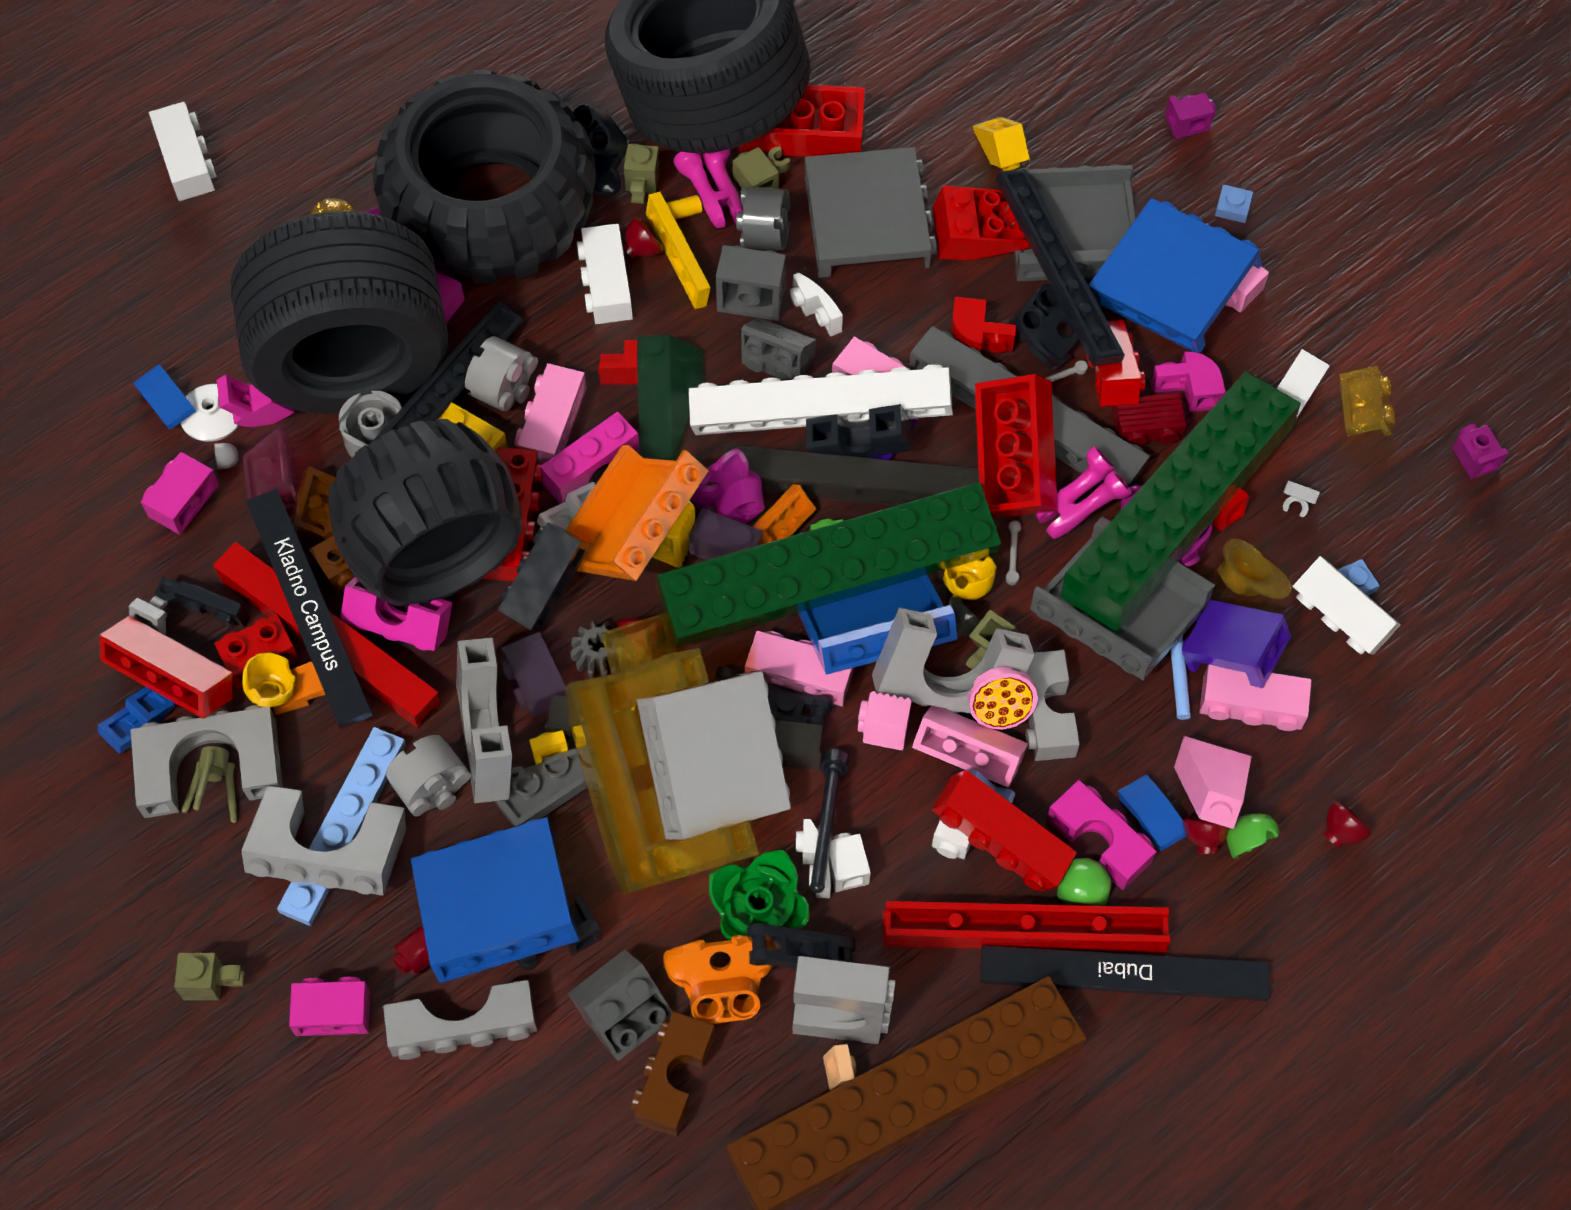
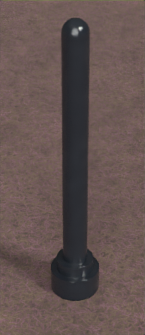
M840 749L824 751L821 759L820 768L826 780L810 885L812 892L816 894L822 893L825 888L839 780L847 773L849 766V755Z

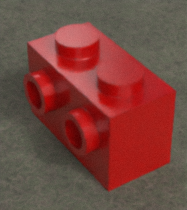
M277 614L271 617L260 618L252 626L239 632H230L220 641L214 643L226 669L232 672V681L237 690L243 687V671L247 661L257 654L271 652L283 656L288 660L289 665L299 661L296 651Z

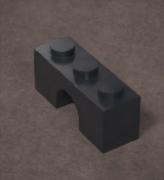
M901 404L869 409V420L860 423L843 421L838 414L806 419L807 450L818 464L912 450L911 419Z

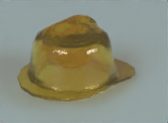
M1231 539L1226 542L1223 547L1225 559L1219 566L1218 572L1227 587L1233 592L1245 596H1255L1261 593L1270 598L1282 599L1289 595L1291 583L1287 576L1264 558L1252 545L1239 539Z

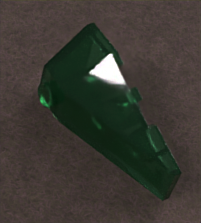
M638 335L639 455L643 458L674 461L690 415L689 388H698V385L703 383V351L671 335Z

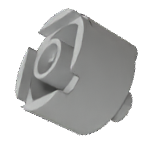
M492 336L480 346L485 349L480 358L475 355L472 358L466 373L465 388L471 391L468 392L470 396L501 411H507L516 402L522 404L527 399L530 392V387L527 384L531 374L537 367L538 358L526 350L496 336Z
M371 391L372 394L363 396L359 393L347 400L342 406L339 413V428L345 448L351 457H354L355 452L364 445L368 446L401 410L400 403L392 395L383 391Z
M430 735L414 742L413 745L416 749L408 755L404 751L400 752L386 770V777L390 785L413 816H419L435 807L443 810L452 805L456 800L454 794L471 777V773L450 745L440 735Z

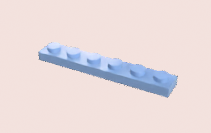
M375 727L372 729L309 850L319 852L333 851L348 845L355 839L361 829L370 802H377L388 781L386 777L388 766L407 745L405 739ZM291 882L277 910L282 915L311 926L330 888L304 882Z

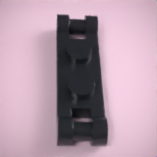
M718 667L714 678L717 682L740 676V674L727 667ZM766 682L768 685L770 711L775 719V723L811 734L823 735L827 725L824 721L826 714L831 713L834 704L831 699L821 695H809ZM804 709L812 710V716H802Z
M753 924L747 927L748 940L752 941V950L749 951V962L754 966L772 965L797 969L799 956L856 963L853 962V952L856 951L855 939L852 937L768 924ZM766 940L771 941L772 949H767Z

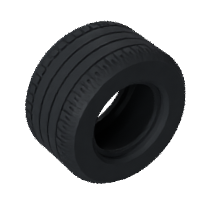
M620 0L611 14L605 30L607 58L630 119L638 131L648 140L672 150L686 153H712L736 148L756 140L778 126L792 112L808 85L810 58L793 0Z
M330 211L302 216L282 223L264 233L244 251L234 266L230 292L243 371L249 382L259 392L281 405L305 412L338 414L346 401L359 393L363 396L372 394L371 391H383L398 400L420 387L434 373L445 356L448 331L434 259L427 245L416 233L391 219L357 211Z

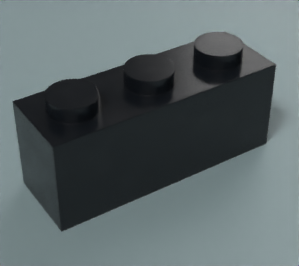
M547 522L546 526H542L536 533L533 549L529 555H526L520 561L517 567L518 575L513 584L508 585L503 591L500 598L502 603L498 608L500 612L526 628L539 632L543 631L591 544L563 527Z

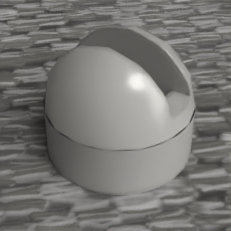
M230 443L214 444L217 470L233 467L238 461L236 447Z

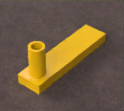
M661 192L649 194L646 208V216L658 239L663 244V249L694 308L698 309L707 306L710 285L675 221L702 212V203L699 196L694 195L666 203Z

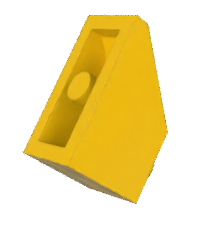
M999 117L973 125L974 132L991 165L1002 168L1003 171H1008L1020 167V162L1029 160L1022 123Z

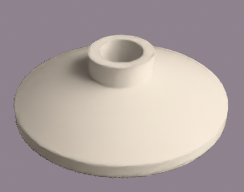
M217 384L203 385L194 389L186 396L196 412L182 421L181 426L192 438L199 441L213 442L230 436L238 429L239 425L234 424L233 414L219 407ZM214 405L211 409H205L208 406Z

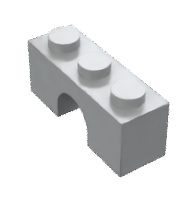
M1064 650L1035 652L1027 674L1034 681L1038 701L1034 712L1028 718L1030 729H1026L1028 750L1033 749L1035 761L1074 758L1080 745L1075 713H1056L1045 702L1051 696L1066 694L1069 676Z

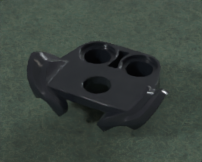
M586 104L579 105L573 113L575 121H579L585 129L593 149L596 170V184L593 194L601 197L615 195L621 188V180L617 168L627 151V138L607 112Z
M1050 283L1044 284L1023 303L1008 324L1016 325L1015 340L1017 342L1029 341L1028 350L1050 370H1055L1073 357L1068 351L1077 341L1078 337ZM1090 289L1100 307L1101 301L1098 293ZM1041 298L1046 300L1048 307L1042 303ZM1023 319L1028 321L1031 329L1026 327V325L1023 322ZM1059 322H1065L1071 327V337L1063 338L1059 335L1057 331V324Z

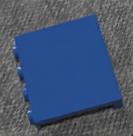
M1151 198L1088 286L1098 293L1101 306L1192 352L1200 353L1206 345L1204 334L1251 267L1254 266L1260 269L1262 264L1259 249L1252 242L1234 238L1221 227L1213 228L1205 224L1194 214L1186 215L1178 211L1169 202L1163 201L1161 203Z
M927 575L798 613L826 675L876 662L899 608L932 615L937 632L932 646L957 640L955 613L951 605L943 606Z
M547 817L539 820H530L520 826L507 830H497L487 836L461 841L457 845L437 851H428L421 856L411 858L430 966L440 983L580 941L577 928L571 917L554 843L556 837Z

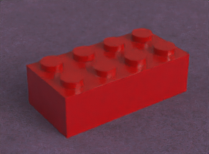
M807 85L805 93L792 112L778 126L765 135L739 146V153L750 152L759 147L765 155H768L772 148L779 146L782 149V156L809 157L861 152L865 88Z
M1031 374L975 383L979 482L991 516L1005 518L1058 511L1052 381L1039 375Z

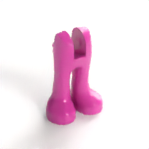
M730 149L702 153L704 164L712 175L719 191L712 189L703 167L700 153L679 152L674 158V164L679 173L692 181L713 225L716 228L725 227V219L721 209L723 206H728L731 216L736 223L737 213L743 212V206L741 205V198L726 169Z
M1095 445L1086 454L1089 465L1087 469L1072 483L1057 492L1058 511L1036 514L1040 523H1046L1059 513L1061 514L1046 530L1053 539L1068 534L1090 514L1109 501L1125 499L1132 494L1129 485L1116 472L1117 469ZM1104 480V483L1101 484L1093 493H1091L1081 502L1075 504L1076 500L1081 495H1083L1089 489L1093 488L1095 485Z

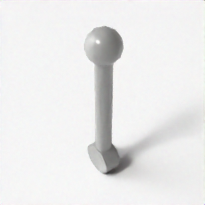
M1080 360L1076 362L1075 367L1046 377V379L1054 382L1074 373L1084 374L1087 371L1088 365L1085 361Z
M1016 520L1008 525L1011 532L1010 568L1005 579L1010 585L1017 584L1019 580V574L1016 572L1017 539L1018 532L1021 530V524Z

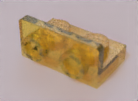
M1378 366L1339 374L1345 429L1348 435L1381 429L1385 436L1392 435L1391 424L1395 423V414L1392 404H1388L1387 396L1392 395L1389 377H1383Z

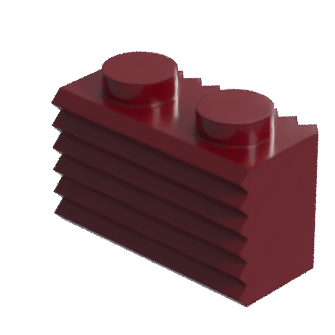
M1179 392L1139 396V404L1115 405L1112 408L1116 435L1129 444H1135L1139 447L1156 441L1162 444H1171L1183 437L1186 421Z

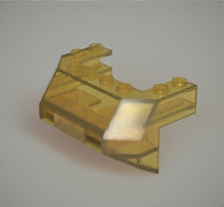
M699 648L667 654L623 673L572 682L565 688L570 728L607 859L623 895L759 855L749 820L717 828L687 839L665 838L637 699L668 694L708 683L705 664Z

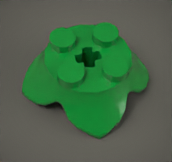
M784 850L765 852L757 856L748 867L728 864L710 873L709 896L712 904L721 916L720 928L728 941L736 935L748 936L747 927L753 924H768L801 930L808 923L810 917L809 904L805 897L797 892L798 876L796 867ZM759 899L765 900L766 908L761 910L753 909L751 902L755 901L757 903Z

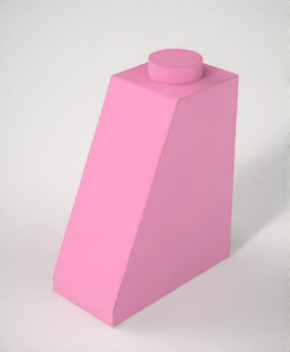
M1184 736L1174 768L1199 819L1234 829L1244 801L1251 756Z

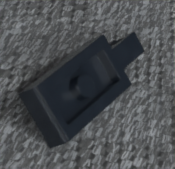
M163 576L154 592L157 597L167 601L169 605L180 602L184 604L183 606L187 610L198 615H202L205 611L213 614V618L226 626H232L233 623L245 627L250 618L241 603L184 581L180 583Z

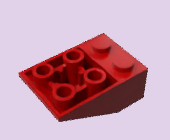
M943 185L932 207L939 259L970 261L1031 248L1001 190Z

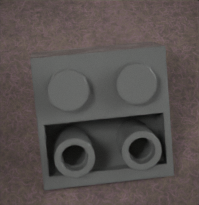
M757 317L746 323L741 329L742 364L752 371H762L781 381L794 380V377L806 375L815 358L816 340Z
M623 950L567 993L585 1022L617 1061H620L657 1032L664 1020L669 1022L673 1013L643 964L626 950Z

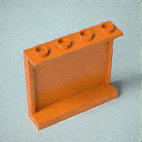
M622 445L566 528L569 532L591 544L577 571L637 581L708 473V470L687 450L682 451L677 461L643 458L629 445Z

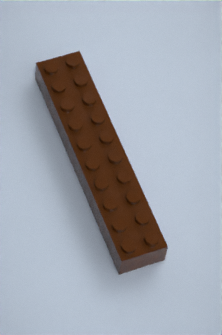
M1047 976L727 1145L726 1156L754 1210H785L1081 1051L1086 1037L1051 978Z

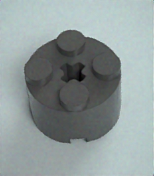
M742 187L741 205L743 206V212H738L736 218L737 231H742L740 246L759 251L786 250L791 222L787 221V211H791L788 189Z

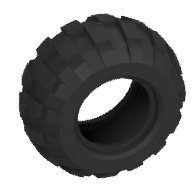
M475 70L471 75L456 77L455 74L436 80L433 83V87L428 91L419 90L400 106L398 116H395L391 123H387L378 145V157L373 168L374 191L381 216L407 227L424 241L434 259L436 272L453 279H459L462 276L472 277L474 284L497 283L498 277L514 275L516 279H520L538 272V264L544 261H556L570 248L576 231H581V228L586 223L593 203V190L596 184V170L590 139L580 122L575 121V115L569 106L554 92L550 93L547 89L541 90L535 81L516 74H511L507 77L497 75L494 70ZM501 163L519 168L531 178L527 184L515 192L491 200L467 201L442 194L447 183L456 174L480 164Z

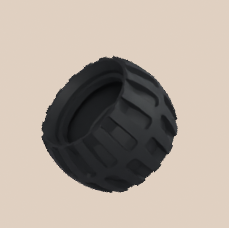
M437 419L436 421L429 422L418 421L396 431L391 430L381 435V438L368 446L364 445L356 451L355 456L339 468L334 483H331L329 487L330 524L342 558L355 577L371 593L382 601L387 600L396 606L417 603L420 605L427 604L428 601L447 598L467 586L476 584L490 571L497 569L503 563L504 558L510 552H513L518 544L517 537L522 532L520 503L507 467L498 454L479 434L461 422L456 424L448 419Z

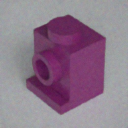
M1206 93L1195 96L1188 95L1180 100H1177L1174 95L1169 97L1165 117L1175 139L1209 131L1212 119L1216 114L1213 100L1208 99Z
M1471 424L1464 427L1458 433L1459 436L1452 449L1470 479L1472 480L1500 469L1508 452L1506 448H1501L1488 425L1478 428L1476 424Z

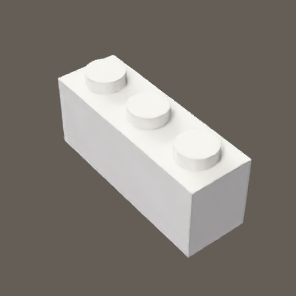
M185 102L150 111V118L178 200L182 201L215 191L211 178L217 176L211 159L204 160L203 155L207 154L208 150L203 135L196 136L195 131L201 129L195 112L188 113Z
M619 223L581 228L583 241H577L579 260H586V267L581 268L583 286L590 287V293L585 294L587 313L593 312L595 324L632 320L631 299Z
M1321 556L1293 585L1300 592L1296 598L1308 609L1312 610L1315 606L1325 614L1321 620L1335 632L1342 629L1350 636L1346 642L1361 655L1365 651L1374 655L1401 626Z

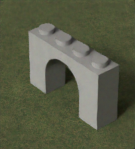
M899 608L873 670L872 677L876 694L881 692L883 695H886L888 693L890 697L893 695L897 698L902 696L904 700L909 697L911 702L921 706L931 705L946 708L951 712L971 713L967 696L969 691L971 692L974 686L973 682L978 676L990 669L1002 666L1012 667V670L1019 672L1022 670L1027 673L1035 654L1028 635L996 628L983 659L973 670L956 677L936 676L924 668L937 636L932 615Z
M493 638L458 641L456 688L469 772L471 773L474 803L509 800L512 752L507 725L499 726L496 701L497 662Z
M253 705L245 708L243 711L231 713L228 711H217L205 719L181 717L175 722L164 724L149 722L143 724L140 728L130 729L136 806L144 818L179 813L177 771L179 765L190 751L208 743L226 744L239 753L242 789L249 801L262 799L267 785L283 788L277 725L270 707Z
M267 785L241 850L245 873L258 877L268 876L286 879L294 883L304 882L322 885L330 889L340 888L357 891L361 894L384 896L406 832L405 809L403 807L370 802L361 829L353 841L333 851H312L302 847L294 840L305 813L302 791Z
M799 956L794 988L795 1010L792 1033L879 1044L880 1033H888L895 980H888L889 967Z

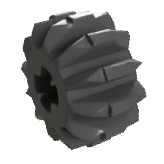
M592 620L590 630L580 626L578 629L579 637H572L571 646L574 649L571 650L570 655L573 661H577L576 667L579 672L588 669V676L591 679L597 672H601V676L606 679L608 677L607 670L610 669L618 673L620 670L619 663L626 662L627 653L624 650L628 647L625 638L619 637V627L610 630V623L607 620L602 627H597L596 622Z

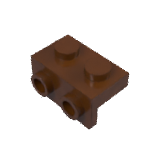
M311 466L303 471L290 518L295 531L321 542L333 536L329 515V487L331 483H334L336 477Z

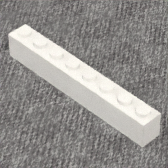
M928 365L922 370L898 367L892 369L891 372L878 373L875 370H863L858 375L845 376L844 373L836 372L827 374L823 378L800 375L794 377V380L781 381L778 378H766L761 383L737 380L730 382V385L717 386L714 383H702L698 385V388H689L690 426L695 435L806 427V419L838 414L843 421L860 423L869 420V409L897 404L902 405L910 419L953 415L949 367L943 368L941 365Z

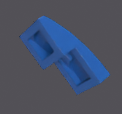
M160 364L133 382L169 430L196 412Z
M145 686L126 699L125 708L98 724V734L119 754H122L132 747L130 729L140 728L143 724L149 722L160 723L175 708V703Z
M1147 774L1118 791L1119 800L1138 819L1140 830L1160 852L1186 837L1183 820Z

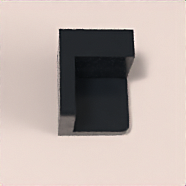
M581 894L574 897L575 906L570 908L571 917L577 928L580 940L565 945L571 957L602 940L601 929Z

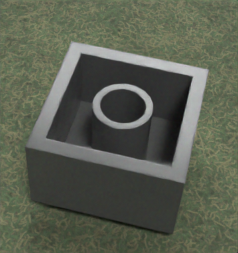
M723 245L716 273L717 311L779 321L785 294L786 255L778 254L771 250L759 251L747 249L739 245Z

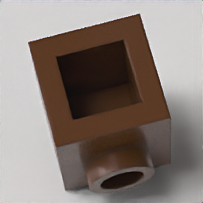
M331 536L310 548L309 551L315 566L335 594L340 590H345V586L355 575L342 558L334 536Z

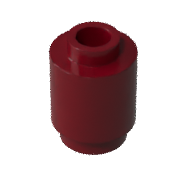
M421 926L393 947L395 956L392 957V961L404 975L410 972L413 976H416L430 965L424 929Z

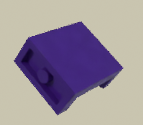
M1210 600L1204 612L1197 618L1196 626L1191 635L1185 639L1182 646V655L1190 671L1197 672L1201 663L1246 673L1251 686L1263 688L1289 642L1291 634L1285 617L1282 614Z

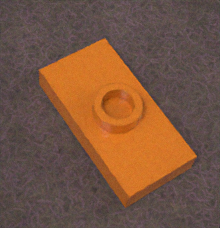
M793 484L753 525L751 530L762 544L792 536L817 508L802 487Z

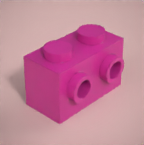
M180 452L174 460L167 463L158 481L147 488L141 504L149 518L181 535L218 488L219 483L213 469Z
M342 977L339 979V982H324L323 979L306 978L302 980V983H291L289 1027L295 1036L368 1034L370 990L367 984L356 977Z

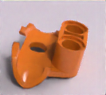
M736 935L729 941L713 943L696 940L674 947L664 953L663 960L666 972L675 984L684 987L690 1000L692 1015L695 1019L715 1024L746 1020L755 1016L759 1011L760 999L758 990L760 981L770 971L772 965L754 966L750 964L749 951L752 950V941L748 940V936ZM766 940L767 949H772L771 941ZM716 952H725L730 956V962L725 967L717 968L710 963L711 956ZM740 994H748V995H750L749 997H747V998H745V999H737V998H735L736 996H738V995H740ZM705 998L713 999V1001L708 1004L700 1003V1001Z

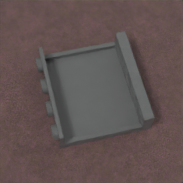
M915 147L805 157L804 177L818 278L830 277L832 265L923 257L925 268L930 267L931 255H936V242L934 236H929L928 229L932 228L930 210H925L924 203H927L928 200L926 184L921 185L920 178H923L922 159L916 158Z
M1115 164L1102 167L1081 166L1078 168L1051 167L1048 169L1021 168L1026 169L1083 277L1094 278L1136 220L1130 183L1133 170L1132 165L1121 166ZM1031 248L1014 251L1017 281L1048 280Z
M1101 517L1094 525L1092 537L1044 589L1038 586L1034 589L1030 610L1035 612L1041 619L1047 620L1062 629L1068 636L1086 644L1097 654L1105 656L1121 666L1127 673L1144 680L1205 610L1211 599L1215 584L1177 562L1118 632L1114 631L1060 597L1065 572L1111 522Z

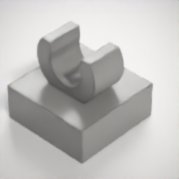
M1287 481L1283 493L1290 495V497L1284 501L1283 510L1287 512L1289 505L1294 501H1298L1302 505L1299 516L1304 517L1308 512L1307 502L1315 504L1320 492Z
M157 596L153 597L149 603L136 598L129 605V616L166 635V618L168 613L162 609L167 605V601Z

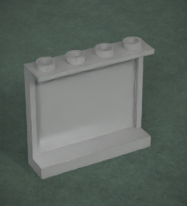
M762 671L743 673L740 676L659 696L637 699L666 839H687L791 809L789 802L790 791L785 782L782 769L783 757L778 748L775 735V719L771 714L768 701V685L764 680Z

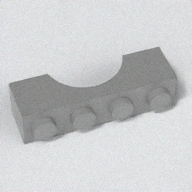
M528 980L492 986L489 998L481 1010L473 1016L460 1021H446L435 1017L428 1012L420 999L383 1005L388 1049L393 1057L398 1056L402 1060L417 1058L421 1055L420 1052L435 1050L436 1053L452 1052L457 1049V1046L471 1044L473 1047H483L492 1044L494 1039L508 1037V1040L511 1041L528 1038L529 1033L537 1032L532 991Z

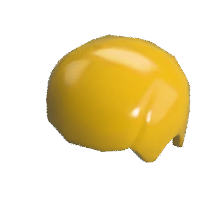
M988 556L984 561L976 560L945 569L943 580L945 586L955 596L967 600H977L990 592L995 580L997 567L993 559Z
M271 652L260 653L247 661L243 671L242 685L245 694L252 703H256L261 707H276L292 697L296 676L289 669V663L285 657Z

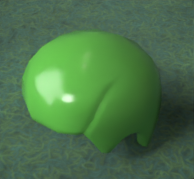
M1260 813L1240 816L1237 818L1234 829H1229L1226 839L1232 858L1236 859L1240 854L1246 851L1250 852L1253 848L1261 846L1266 840L1278 837L1280 830L1276 821L1269 815Z
M1074 858L1058 885L1057 897L1063 905L1105 906L1111 891L1110 874L1103 864L1090 858Z

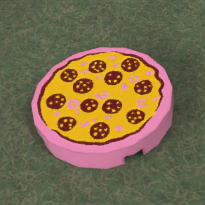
M1004 666L990 669L978 676L973 682L974 686L971 692L969 691L967 696L971 715L975 720L989 729L1001 730L1016 727L1027 720L1034 712L1038 701L1036 687L1030 676L1022 670L1019 672L1012 670V667Z

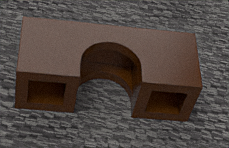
M674 1011L669 1022L665 1020L662 1022L657 1036V1041L661 1042L657 1055L651 1054L644 1070V1075L648 1076L644 1089H637L631 1104V1110L635 1111L636 1123L678 1137L690 1104L688 1093L673 1088L668 1082L670 1073L680 1065L689 1064L703 1069L715 1037L714 1025Z

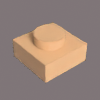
M848 1044L835 1045L823 1056L830 1091L854 1079L856 1076V1062L854 1057L849 1054Z

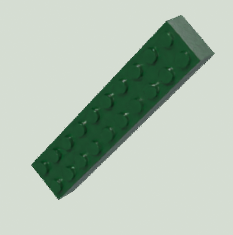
M1245 371L1065 572L1060 597L1118 632L1220 514L1240 488L1245 485L1293 429L1301 402Z
M978 482L658 574L656 586L675 646L679 648L988 556L990 557L996 554L1001 546V541L981 484Z

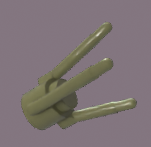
M207 746L201 749L200 761L196 763L195 774L182 807L183 813L189 811L194 797L193 809L199 810L207 782L220 781L222 776H225L230 820L232 823L237 822V805L233 778L235 764L228 762L229 752L224 748Z

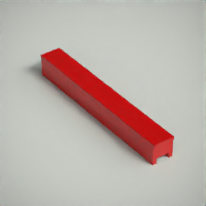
M235 542L212 565L220 581L266 616L271 617L277 614L284 629L304 643L275 571ZM329 611L360 686L419 729L423 725L422 720L429 712L441 705L438 691Z
M886 901L885 911H883V946L981 949L982 945L1069 951L1167 953L1170 944L1168 931L1169 908Z

